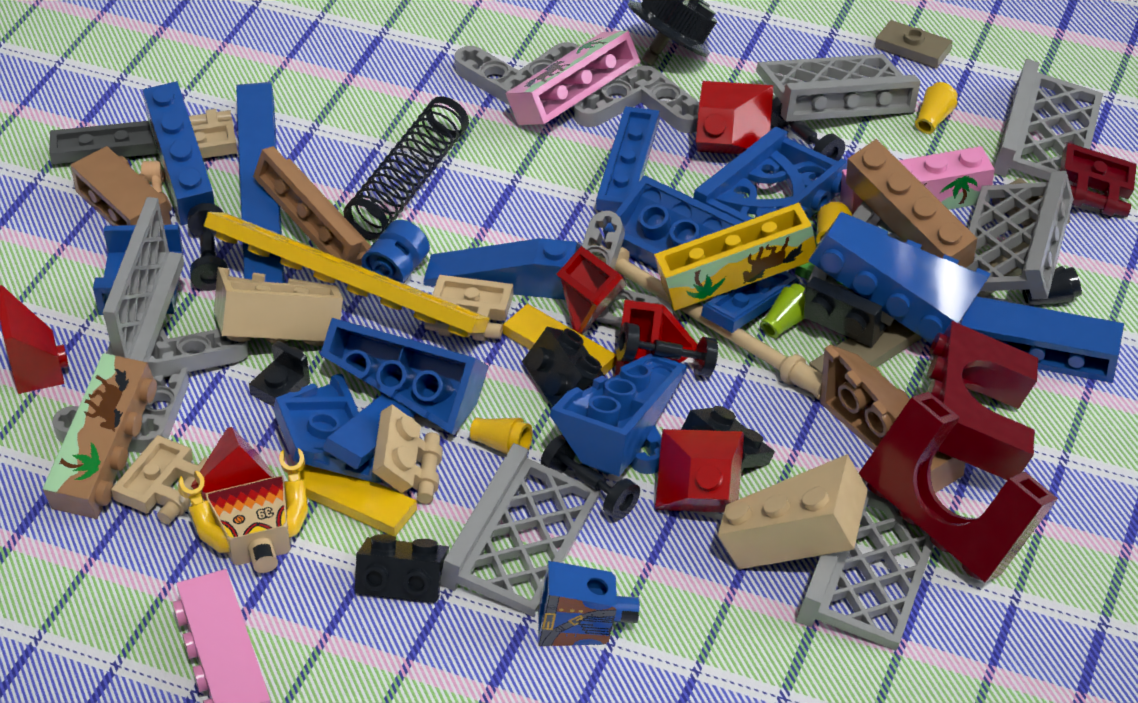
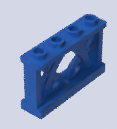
M774 127L696 188L693 198L742 222L754 219L748 216V214H753L756 218L799 202L809 219L834 197L840 196L842 170L847 169V161L842 158L836 161L787 138V131ZM785 180L792 195L791 197L779 199H757V189L754 184L757 182L771 184ZM745 193L749 195L748 198H744Z

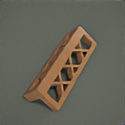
M274 146L262 149L253 175L256 181L321 251L362 266L361 259L371 245L290 158L285 159Z

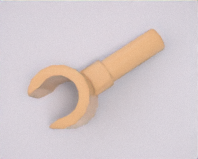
M143 161L141 174L149 182H152V187L158 193L162 192L161 186L166 176L161 169L160 161Z

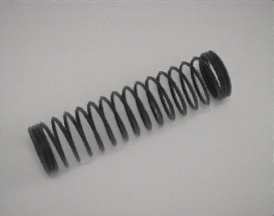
M440 96L432 99L427 107L424 108L422 114L407 129L406 134L391 149L389 155L385 156L384 161L374 170L372 176L357 191L355 197L345 206L343 210L344 218L348 220L363 238L378 240L388 225L397 219L404 206L408 205L415 192L419 191L421 185L425 183L432 171L436 169L443 157L447 155L448 150L452 149L453 144L457 142L458 138L467 129L469 118L465 109L458 102L448 97ZM438 103H442V104L448 105V106L451 107L452 109H450V108H448V107H446V106H443V105H438ZM440 107L452 112L461 123V129L458 130L447 116L432 111V108ZM433 114L447 119L455 130L447 129L434 118ZM424 121H428L433 128L426 126ZM419 128H424L428 135L421 133ZM429 130L435 132L443 141L434 137ZM414 134L419 135L423 142L415 140ZM442 135L449 137L450 142H446ZM423 136L431 140L437 148L429 144ZM408 141L414 142L419 150L410 147ZM437 142L444 144L445 149H441ZM417 143L424 146L431 154L424 151ZM403 148H407L415 158L404 154ZM430 148L439 151L440 155L436 156ZM413 151L419 153L426 161L416 156ZM397 155L403 156L408 164L399 161ZM425 155L434 158V162H429ZM408 158L413 160L420 168L411 163ZM417 160L427 164L429 169H424ZM392 162H396L404 172L393 168ZM402 165L409 168L414 174H411ZM413 168L422 171L423 176H418ZM386 169L392 170L398 179L411 185L412 190H407L398 179L388 175ZM398 173L402 174L408 181L400 177ZM405 173H407L411 177L416 178L418 183H412L411 179ZM380 176L386 177L394 187L405 192L406 197H401L399 192L392 186L382 182ZM392 180L396 181L402 188L396 185ZM375 183L381 184V186L385 189L387 193H389L391 196L397 199H400L401 205L395 204L393 199L390 198L386 193L378 190L375 186ZM386 187L390 188L395 194L389 191ZM369 191H375L380 199L394 206L395 212L389 211L388 207L380 200L371 197ZM351 206L356 207L358 214L366 223L375 228L382 229V231L373 233L361 227L352 215ZM358 206L365 207L372 216L379 219L381 226L367 220L360 212ZM385 213L389 214V219H387Z

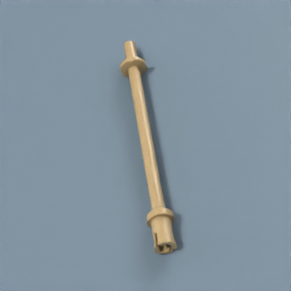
M621 247L614 270L670 304L661 281L630 263L629 251ZM596 256L606 263V259L604 257ZM699 303L679 309L778 369L780 378L784 383L788 385L794 383L815 396L816 399H820L822 373L806 364L804 357L799 354L787 357L740 328L733 333L702 317L703 306Z

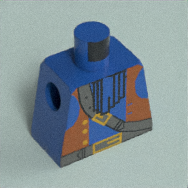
M548 561L538 608V646L604 645L609 642L613 622H638L639 597L617 596L616 576L612 572Z

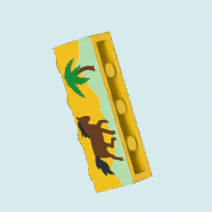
M798 202L654 254L662 287L673 310L676 311L809 263L808 260L816 249L813 227Z

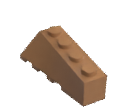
M829 345L824 348L820 404L874 451L910 399L903 390L897 389L882 376L876 367L870 366L859 355ZM939 451L935 453L931 464V482L935 493L964 476L965 462Z

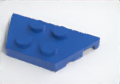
M343 374L331 376L330 384L318 388L317 385L312 383L302 387L298 392H289L276 397L273 411L293 461L299 462L300 460L299 448L303 452L306 465L374 483H381V478L372 472L374 456L360 468L354 469L323 450L327 437L359 413Z

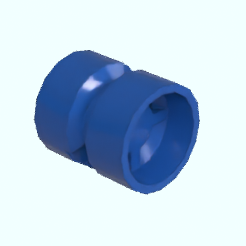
M395 220L388 225L379 239L363 255L361 259L362 267L404 284L413 270L427 256L430 250L429 241L423 231L413 223L405 220Z

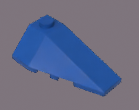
M537 238L431 254L424 277V285L436 286L439 275L513 284L514 295L566 300L561 278L556 274L583 243Z
M650 353L620 367L619 374L607 379L604 376L593 379V385L588 389L581 390L576 387L567 391L551 408L550 417L582 464L596 468L601 473L613 474L619 477L635 459L636 454L641 449L686 373L687 365Z

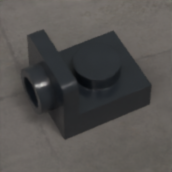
M280 341L272 345L274 361L249 383L250 395L273 407L276 397L289 392H298L302 387L310 383L307 356L298 348L290 347Z

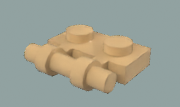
M216 109L206 110V114L189 116L202 159L238 153L231 110L216 112Z
M439 275L432 295L489 317L484 333L470 334L473 340L486 341L487 338L501 339L503 325L490 323V320L506 321L514 292L513 284ZM436 320L435 324L425 322V330L439 331L440 336L452 337L453 333L447 330L449 324Z
M392 404L382 410L380 414L372 472L401 493L413 487L417 490V500L420 503H431L434 492L439 487L440 477L436 470L437 465L442 461L443 449L440 446V436L437 433L429 432L425 435L424 440L420 438L421 425ZM416 460L421 463V468L416 465Z
M157 435L111 488L113 500L146 514L149 513L156 503L161 504L163 507L157 513V517L161 522L170 524L176 516H182L190 506V499L184 498L178 489L175 490L170 486L177 478L180 479V476H182L185 487L194 490L191 487L195 480L194 472H200L208 458L204 457L198 465L191 463L193 460L191 448Z

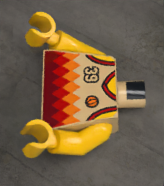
M298 448L299 462L294 466H288L285 464L284 450L281 451L279 461L282 469L288 474V481L284 482L283 475L221 489L205 493V501H203L201 495L204 487V477L198 471L194 472L195 480L199 486L194 490L186 488L183 478L180 476L178 491L181 496L190 499L191 506L188 509L199 538L217 552L227 553L232 564L242 565L252 562L254 570L258 573H267L274 570L278 565L277 556L287 554L291 550L290 538L299 533L308 514L305 479L300 478V472L305 466L303 452Z

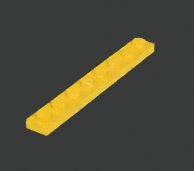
M208 212L204 227L217 231L215 237L232 244H237L238 240L249 244L247 250L265 257H269L270 253L282 257L280 263L284 266L297 270H302L304 266L314 270L313 277L329 283H335L336 280L348 284L346 290L365 297H368L369 293L381 297L379 303L386 307L402 310L404 306L414 310L413 317L421 321L435 324L436 320L449 324L447 330L456 335L469 338L472 333H484L489 317L223 212Z

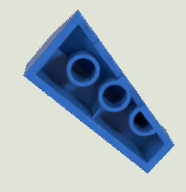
M840 212L808 260L861 297L881 305L883 312L931 344L937 333H945L951 321L959 323L991 274L979 268L975 272L958 265L959 260L944 254L943 258L921 250V244L909 239L907 242H902L888 236L887 230L843 212Z
M336 318L331 319L320 353L324 358L452 435H455L477 405L489 367L471 356Z

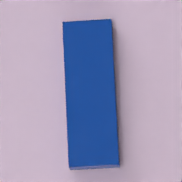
M784 271L720 294L703 305L701 316L733 333L771 308L784 287H790L794 283L799 284L800 279Z
M383 393L327 437L323 450L354 469H358L375 455L382 410L393 404L413 419L416 416V412Z

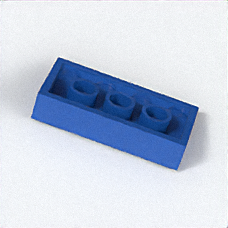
M646 175L642 177L615 212L620 217L625 229V236L621 247L629 251L630 257L658 270L654 254L743 223ZM608 223L603 228L605 238L608 232H615L611 223Z

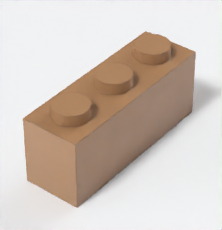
M108 146L70 165L76 192L112 226L136 225L147 197L158 198L163 224L171 225L169 212L172 210V206L168 197L163 192L158 193L143 174H137L123 156L116 155Z

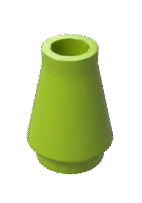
M794 283L790 287H784L768 314L760 322L762 330L768 336L776 339L783 332L805 319V294L803 293L805 287Z

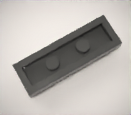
M148 121L50 131L49 154L52 164L74 163L106 146L116 155L123 157L158 154Z

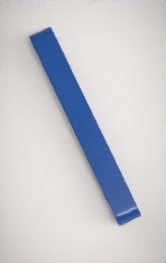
M272 81L236 85L242 220L282 235L280 206L253 177L262 149L272 146L277 149ZM243 242L244 279L252 280V274L259 273L266 274L265 282L285 283L284 265L280 263L282 257L270 253L269 257L257 255L248 251L249 244Z

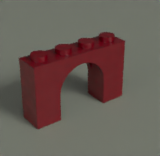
M951 321L945 333H937L931 344L929 354L934 357L927 372V378L931 379V383L926 392L929 391L957 414L960 419L937 451L1008 480L1022 473L1033 457L1035 429L989 410L979 403L968 390L982 393L1019 409L1037 382L1038 357Z
M929 391L913 396L864 464L859 475L868 482V488L875 495L889 500L899 509L900 516L905 521L918 525L930 536L933 545L944 552L952 554L962 563L963 570L968 575L986 583L1002 575L1058 498L1027 472H1022L1007 480L985 512L978 518L963 517L947 509L938 499L933 489L931 464L935 453L960 417Z

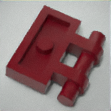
M1067 143L1062 151L1060 171H1067L1069 181L1073 182V185H1070L1074 199L1072 205L1081 207L1084 204L1100 209L1101 214L1110 217L1114 214L1128 217L1131 203L1121 201L1119 197L1129 199L1135 186L1137 164ZM1088 187L1096 190L1103 191L1104 195L1089 191L1087 189Z

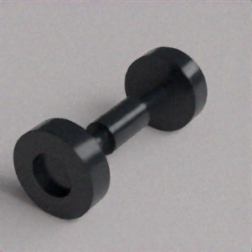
M778 97L773 99L771 129L774 127L782 129L789 124L791 126L790 130L805 143L815 145L814 151L836 161L842 158L845 152V142L840 137L831 133L819 140L817 133L804 122H786L781 116L782 103Z
M201 203L192 207L187 215L188 229L192 234L200 237L201 257L191 264L190 278L192 284L198 289L212 291L216 290L218 267L228 268L223 259L216 257L214 236L217 231L204 227L208 212H223V210L215 204Z
M624 322L617 339L616 357L618 361L632 362L638 348L652 351V355L677 360L681 356L693 358L695 374L710 377L715 369L718 358V342L716 339L702 337L698 342L696 351L683 349L682 344L654 340L653 343L640 341L639 325Z
M563 435L557 436L548 444L541 457L542 465L560 473H563L570 467L575 471L574 476L595 491L602 490L607 493L603 510L613 519L620 520L632 511L640 496V487L628 478H624L613 487L609 486L604 476L588 465L578 464L574 461L576 454Z

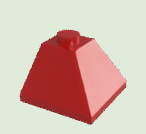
M702 81L696 134L697 152L741 154L767 134L771 127L774 85Z
M0 285V322L18 394L65 384L62 368L69 367L64 344L56 346L53 330L3 285Z
M662 429L655 503L656 510L724 513L727 504L739 500L744 433L741 431Z

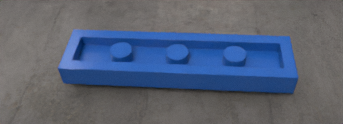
M625 106L597 194L596 210L612 211L615 213L644 176L659 125L660 111Z

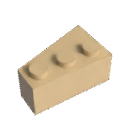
M218 267L214 313L221 335L227 336L230 340L244 342L249 341L250 337L265 338L271 343L304 340L309 345L323 346L331 319L341 320L343 297L337 286L289 278L288 283L265 282L266 274L253 273L252 280L229 276L230 269Z
M846 454L727 504L718 536L738 569L854 550L868 489L849 455Z

